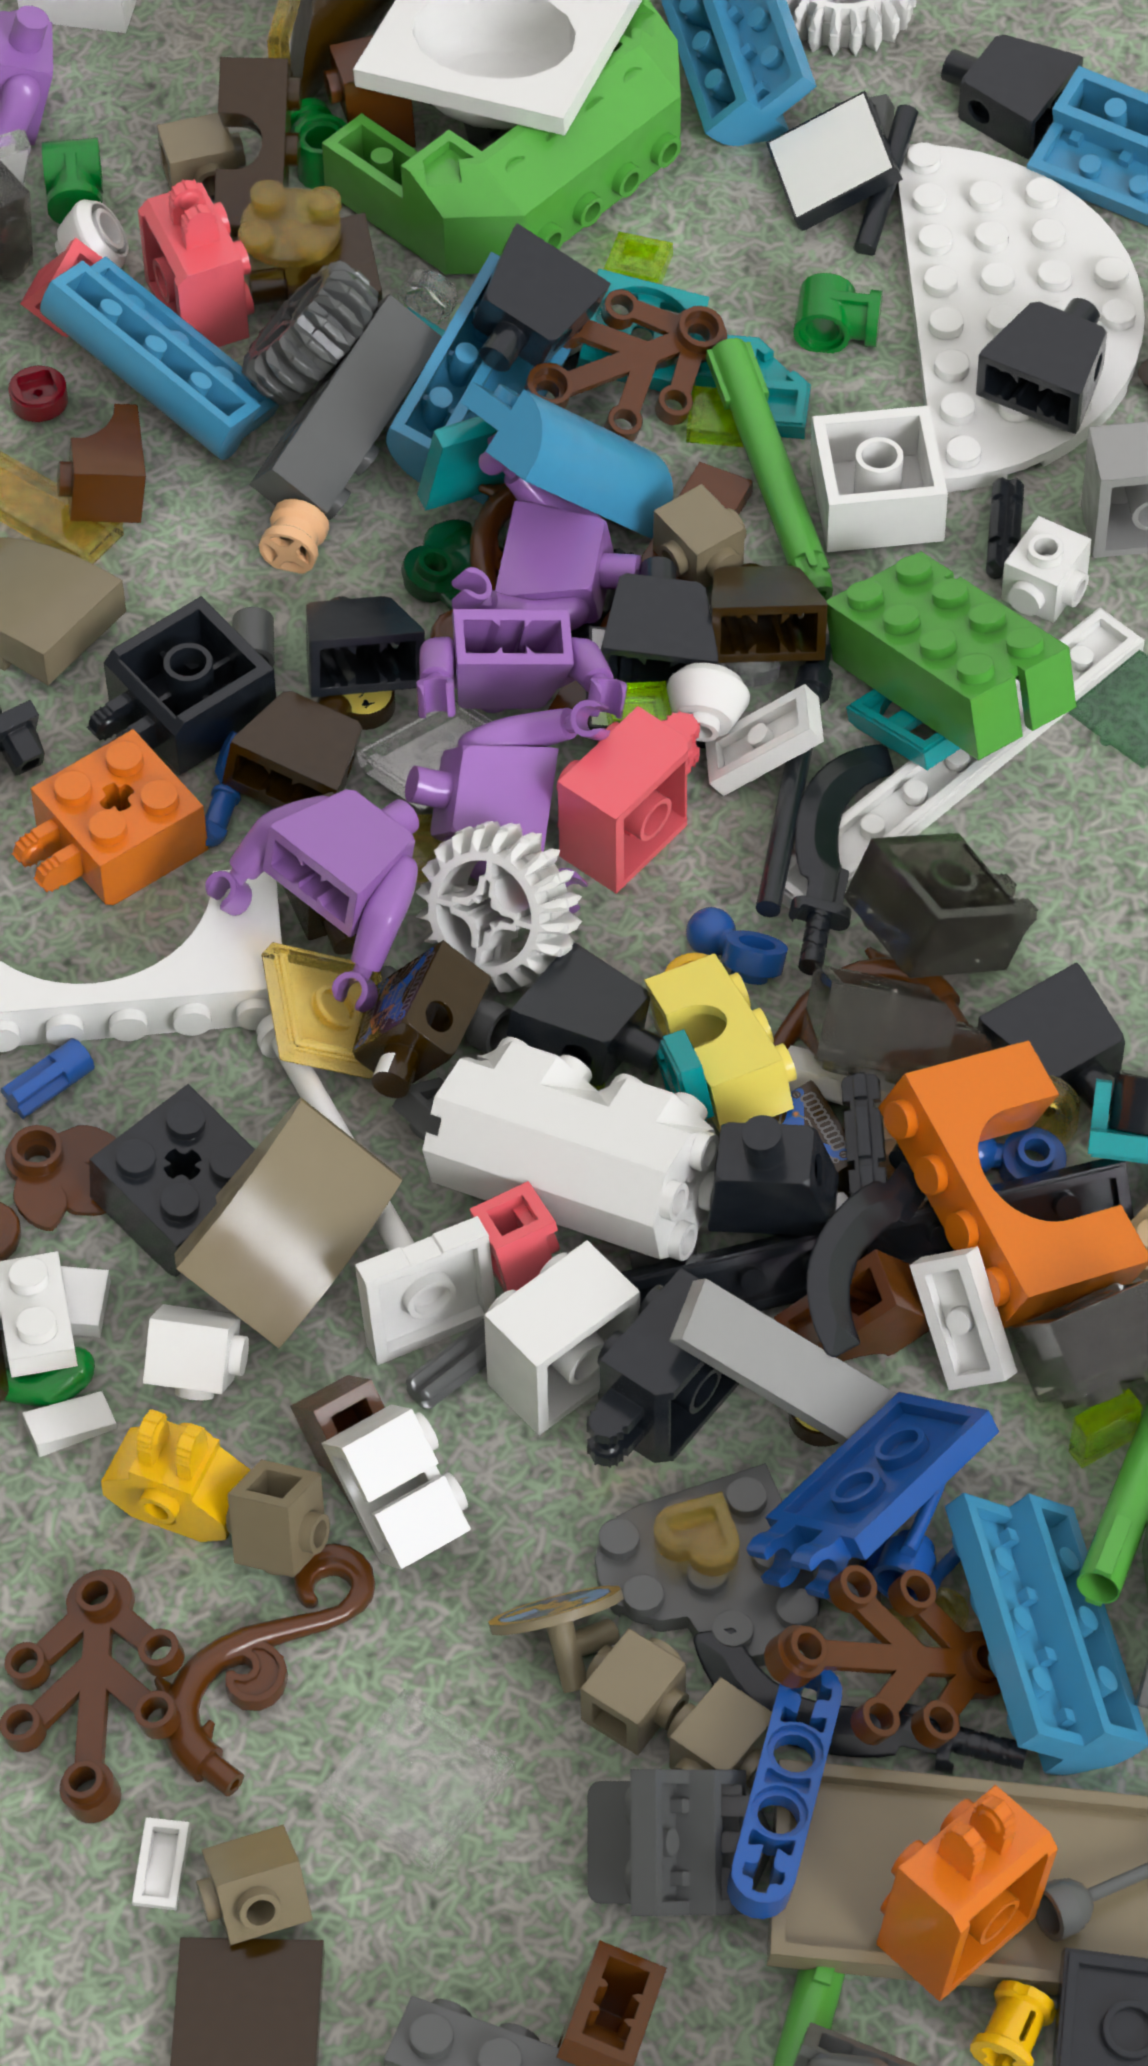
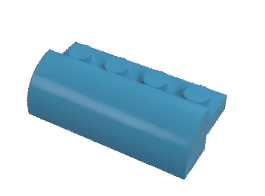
M661 0L670 29L678 40V53L705 134L722 144L741 146L769 141L788 131L783 113L817 86L787 1Z
M1078 66L1052 108L1053 123L1027 163V169L1054 180L1080 199L1148 226V93Z
M493 252L490 253L392 422L386 436L387 447L391 456L409 476L419 483L435 429L478 417V415L459 402L471 382L473 381L493 392L499 384H503L521 394L527 377L534 368L533 365L518 356L508 371L500 372L489 367L480 357L479 350L488 337L475 329L472 320L500 257ZM561 348L547 363H555L563 367L572 349ZM546 390L537 391L543 397H546L549 392ZM479 494L470 498L484 504L489 496Z
M106 256L92 266H89L82 260L53 279L48 285L40 305L41 314L220 460L230 458L237 451L244 437L264 424L276 413L279 405L270 398L263 397L250 385L251 381L242 374V367Z
M473 381L471 382L459 402L498 430L485 452L524 481L650 539L653 538L654 510L673 500L672 478L668 467L660 456L525 389L521 394H518L507 386L499 384L493 392Z
M963 1493L944 1506L953 1533L952 1544L955 1552L961 1559L970 1588V1603L973 1611L979 1618L989 1650V1665L998 1680L1008 1712L1007 1724L1011 1734L1016 1739L1018 1747L1038 1752L1044 1773L1051 1775H1072L1110 1767L1148 1747V1737L1138 1706L1134 1705L1136 1700L1105 1604L1099 1607L1085 1602L1086 1597L1077 1588V1578L1088 1551L1074 1508L1033 1494H1027L1008 1507Z

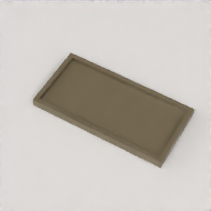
M781 1758L778 1761V1764L783 1769L790 1772L805 1771L812 1766L810 1761ZM825 1763L791 1898L782 1912L777 1916L769 1918L767 1966L801 1970L816 1969L817 1966L835 1968L834 1971L841 1974L916 1981L876 1945L884 1918L880 1908L892 1890L895 1876L891 1873V1869L897 1858L914 1841L921 1840L926 1844L940 1832V1827L946 1816L958 1803L966 1798H969L974 1803L996 1784L1050 1831L1058 1850L1047 1882L1054 1879L1071 1878L1081 1882L1088 1889L1148 1862V1796ZM774 1805L773 1833L784 1834L796 1828L797 1822L794 1815L788 1809ZM772 1856V1859H771V1870H772V1866H773V1862H774L775 1856ZM1148 1878L1093 1902V1912L1084 1929L1061 1941L1055 1942L1049 1939L1039 1927L1036 1919H1033L959 1985L996 1989L998 1983L1003 1980H1014L1033 1986L1045 1994L1058 1995L1061 1952L1065 1947L1148 1958Z

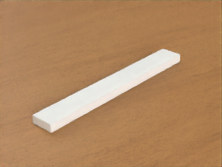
M1100 607L1059 639V641L1069 646L1076 706L1141 654L1144 649L1145 640ZM1015 679L1023 737L979 761L962 749H959L929 770H925L909 760L843 813L839 826V859L841 868L849 871L845 894L1067 713L1034 731L1030 730L1025 726L1020 683ZM796 852L791 855L782 904L787 908H790L791 900L794 897L806 896L808 885L807 878L800 874Z

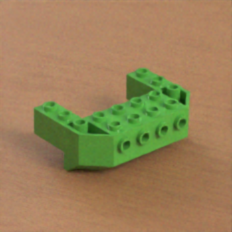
M642 0L565 136L516 125L481 151L449 129L418 152L361 113L322 142L325 192L357 214L365 213L367 221L446 275L479 274L491 252L499 256L501 255L517 223L559 250L563 243L584 227L587 228L593 225L603 212L621 198L632 195L643 181L660 168L669 166L680 154L681 91L678 40L650 0Z

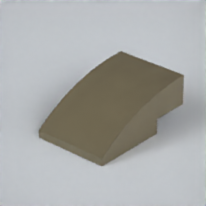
M2 537L0 538V669L5 671L13 664L49 686L126 612L123 580L88 561L57 548L30 540Z
M300 1097L215 1196L217 1204L174 1253L176 1269L272 1344L280 1348L324 1295L366 1238L403 1181L402 1177Z

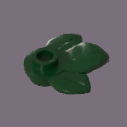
M453 519L437 523L427 530L422 546L415 547L406 554L402 563L401 573L404 586L410 595L420 601L429 603L441 600L450 610L453 609L452 599L461 590L452 586V580L465 569L471 567L470 540L473 527L470 522Z

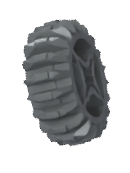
M341 260L323 266L317 274H312L306 283L299 286L295 293L288 300L284 301L280 309L271 316L266 326L259 331L256 340L250 344L249 351L244 356L242 374L251 381L250 385L263 397L270 398L274 403L281 406L298 400L303 393L309 392L314 384L319 380H323L324 376L334 366H337L338 361L343 355L351 350L350 347L363 334V329L370 323L372 314L377 310L379 293L369 284L370 280L358 269L350 267Z

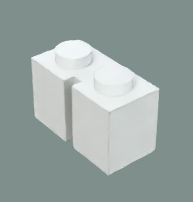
M389 1405L322 1443L373 1550L382 1564L403 1569L471 1530L462 1512L468 1508L466 1496L452 1474L447 1472L441 1475L436 1466L439 1463L433 1452L439 1447L438 1439L432 1426L420 1412L415 1414L411 1408Z

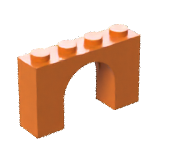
M1029 1040L905 1073L878 1107L884 1118L887 1131L897 1141L914 1173L917 1186L927 1196L939 1218L950 1246L954 1250L978 1246L989 1279L994 1304L998 1308L1004 1328L1123 1292L1148 1266V1251L1122 1205L1070 1220L1044 1221L1025 1215L1010 1206L995 1192L988 1182L980 1164L979 1142L1032 1128L1059 1096L1057 1089Z

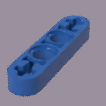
M823 1670L821 1674L800 1688H788L779 1684L727 1881V1894L731 1904L740 1913L750 1918L767 1919L777 1916L786 1908L791 1898L842 1700V1685L838 1676L831 1670ZM804 1688L817 1692L816 1703L809 1725L795 1722ZM788 1744L797 1745L805 1749L810 1755L812 1766L805 1771L790 1772L783 1769L776 1762L774 1751L780 1746ZM771 1805L782 1806L794 1815L797 1826L792 1831L784 1834L773 1833L765 1829L760 1823L758 1812L764 1807ZM761 1853L775 1856L769 1877L770 1885L766 1893L757 1892L752 1889L753 1878L757 1871Z

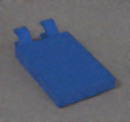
M898 1392L765 1517L771 1528L754 1536L746 1548L749 1556L768 1560L775 1554L773 1565L761 1576L763 1583L783 1588L790 1585L796 1579L800 1569L813 1571L819 1565L816 1578L805 1587L808 1595L829 1599L828 1589L831 1579L847 1567L851 1557L866 1560L999 1433L989 1410Z

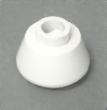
M86 199L78 201L57 229L58 240L55 242V249L58 255L65 251L70 241L76 237L102 258L106 256L118 267H123L129 251L128 240L117 217L103 203Z
M693 663L686 665L669 678L667 684L671 711L674 713L681 711L694 714L695 719L700 723L699 738L696 739L697 741H713L729 733L748 707L750 701L749 690L740 676L734 671L717 664Z

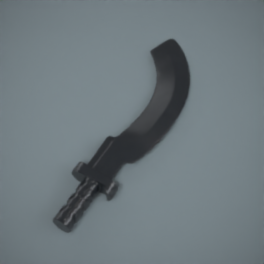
M876 744L856 748L828 762L809 782L801 799L796 819L795 851L800 874L807 878L808 885L806 896H796L791 900L788 916L792 922L794 919L806 922L803 936L804 943L801 947L798 963L799 970L806 975H818L823 971L826 954L825 948H827L830 929L843 931L850 925L852 911L851 908L843 904L849 871L841 868L839 826L847 804L859 790L880 778L894 773L890 754L885 745Z
M896 1143L888 1156L890 1164L896 1169L889 1180L885 1183L875 1180L852 1194L826 1222L809 1258L806 1287L808 1306L817 1336L825 1352L830 1357H837L860 1344L850 1307V1287L857 1261H859L869 1245L897 1221L907 1225L926 1197L917 1186L914 1173L898 1143Z
M734 1628L724 1629L729 1634L737 1632ZM712 1631L698 1632L694 1636L693 1642L703 1670L712 1685L721 1677L772 1712L779 1684L758 1667L744 1645L741 1647L725 1646L716 1640ZM801 1696V1703L795 1722L809 1725L816 1703L815 1700ZM906 1703L899 1712L900 1726L897 1732L879 1745L865 1744L856 1737L851 1727V1715L857 1707L840 1705L828 1751L830 1755L879 1758L894 1756L900 1747H907L935 1754V1770L948 1774H953L954 1764L949 1760L951 1752L967 1757L969 1755L971 1757L974 1756L975 1759L987 1762L991 1760V1762L1008 1767L1011 1765L1013 1768L1023 1770L1027 1755V1749L1019 1748L1015 1739L1002 1736L999 1738L998 1736L995 1737L994 1734L982 1731L979 1733L974 1729L961 1726L958 1734L937 1749L924 1747L915 1739L911 1730L912 1716L922 1707ZM869 1713L872 1723L881 1729L878 1718ZM929 1716L934 1729L941 1733L938 1722Z

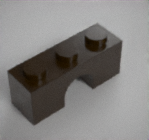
M220 57L218 114L223 127L247 128L256 132L262 138L260 153L251 164L240 169H216L214 203L221 202L224 206L231 229L230 237L278 239L283 233H287V222H297L298 190L297 188H289V167H299L300 134L298 132H291L292 111H301L302 78L293 77L289 60L285 58Z

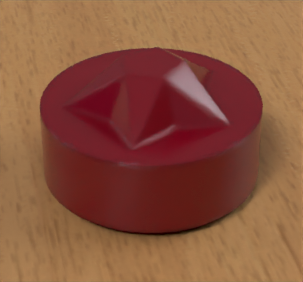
M41 365L30 366L17 372L9 382L8 391L11 408L23 420L29 422L49 421L59 416L67 407L68 393L64 376L54 368Z

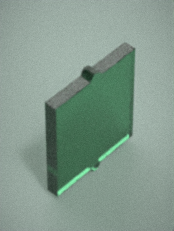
M1139 649L1076 701V708L1069 711L1068 714L1100 737V744L1103 746L1112 745L1143 769L1148 765V655Z

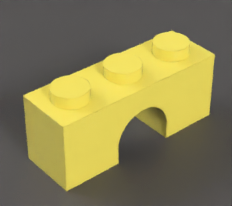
M715 953L644 980L646 989L651 997L650 1007L655 1028L659 1035L662 1037L684 1029L702 1064L714 1112V1117H711L719 1132L721 1125L728 1122L746 1123L750 1118L758 1115L774 1117L794 1109L789 1082L796 1080L797 1074L788 1049L783 1043L774 1046L772 1031L763 1010L760 1007L751 1010L749 995L741 976L737 972L729 975Z

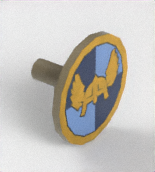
M619 1586L586 1588L541 1599L495 1616L488 1621L492 1635L519 1634L546 1628L563 1693H570L580 1690L586 1682V1669L582 1657L599 1651L605 1645H615L619 1641L618 1628L611 1619L606 1618L578 1630H575L573 1621L610 1608L622 1601L624 1597Z

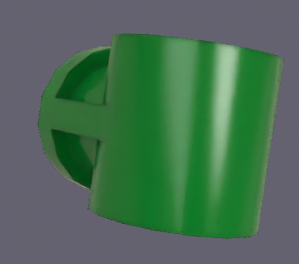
M317 98L302 99L301 111H292L291 132H298L300 134L299 167H296L299 181L311 190L325 192L322 142L344 127L346 123L341 118L332 115L325 102Z
M98 137L42 142L47 211L51 219L61 224L73 206L82 199L103 203V180Z
M817 273L809 276L802 282L799 290L793 329L796 342L807 351L832 354L843 350L848 345L849 340L865 341V347L876 348L881 317L882 291L870 290V294L856 293L855 287L849 280L832 273Z

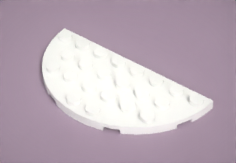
M925 142L909 144L900 172L903 180L897 182L896 188L924 405H929L947 492L965 491L993 485L1000 477L1007 479V475L1025 470L1038 463L1046 466L1071 452L1088 439L1089 427L1102 426L1125 397L1127 386L1135 372L1137 363H1139L1145 322L1144 300L1138 274L1128 252L1117 235L1099 214L1059 183L1031 171L1027 167L986 153L951 146L933 145ZM1083 298L1096 306L1100 314L1097 324L1103 326L1107 331L1104 366L1076 435L976 395L980 352L1030 303L1040 301L1064 311L1072 299Z

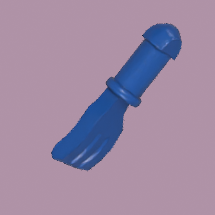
M231 731L226 738L216 762L215 773L219 784L211 790L212 799L205 815L206 846L216 847L225 840L228 833L226 829L233 810L241 801V795L238 791L222 784L230 743L237 734L234 731Z

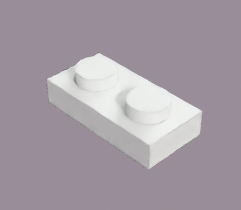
M803 684L738 720L726 735L720 736L713 741L705 742L709 784L721 795L725 796L824 742L819 697L807 685Z
M978 1246L924 1256L910 1264L909 1266L949 1391L1006 1381L1016 1374V1365L998 1308L994 1304L989 1279Z
M59 1252L0 1261V1312L11 1378L78 1366Z

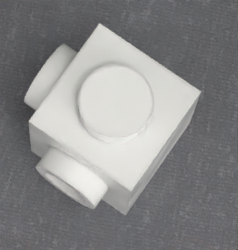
M1038 516L1004 562L1001 600L1011 604L1015 610L1024 615H1036L1054 623L1066 605L1071 607L1077 606L1085 593L1089 581L1088 567L1092 539Z
M163 1304L149 1318L143 1383L175 1388L174 1394L176 1396L189 1400H210L214 1398V1394H223L234 1381L235 1375L243 1376L247 1364L249 1338L248 1336L239 1335L241 1319L231 1313Z

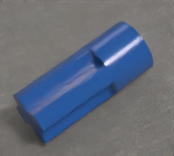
M71 1038L2 1087L0 1092L7 1099L6 1105L14 1113L17 1112L23 1120L94 1070V1062L86 1048L78 1040Z

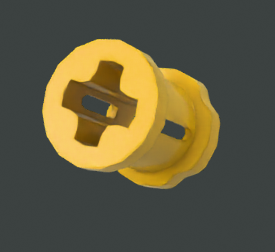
M1003 1980L998 1983L994 1992L997 2005L984 2032L974 2036L970 2045V2052L983 2066H1034L1031 2052L1043 2026L1052 2024L1055 2019V2003L1045 1993L1033 1986L1014 1980Z

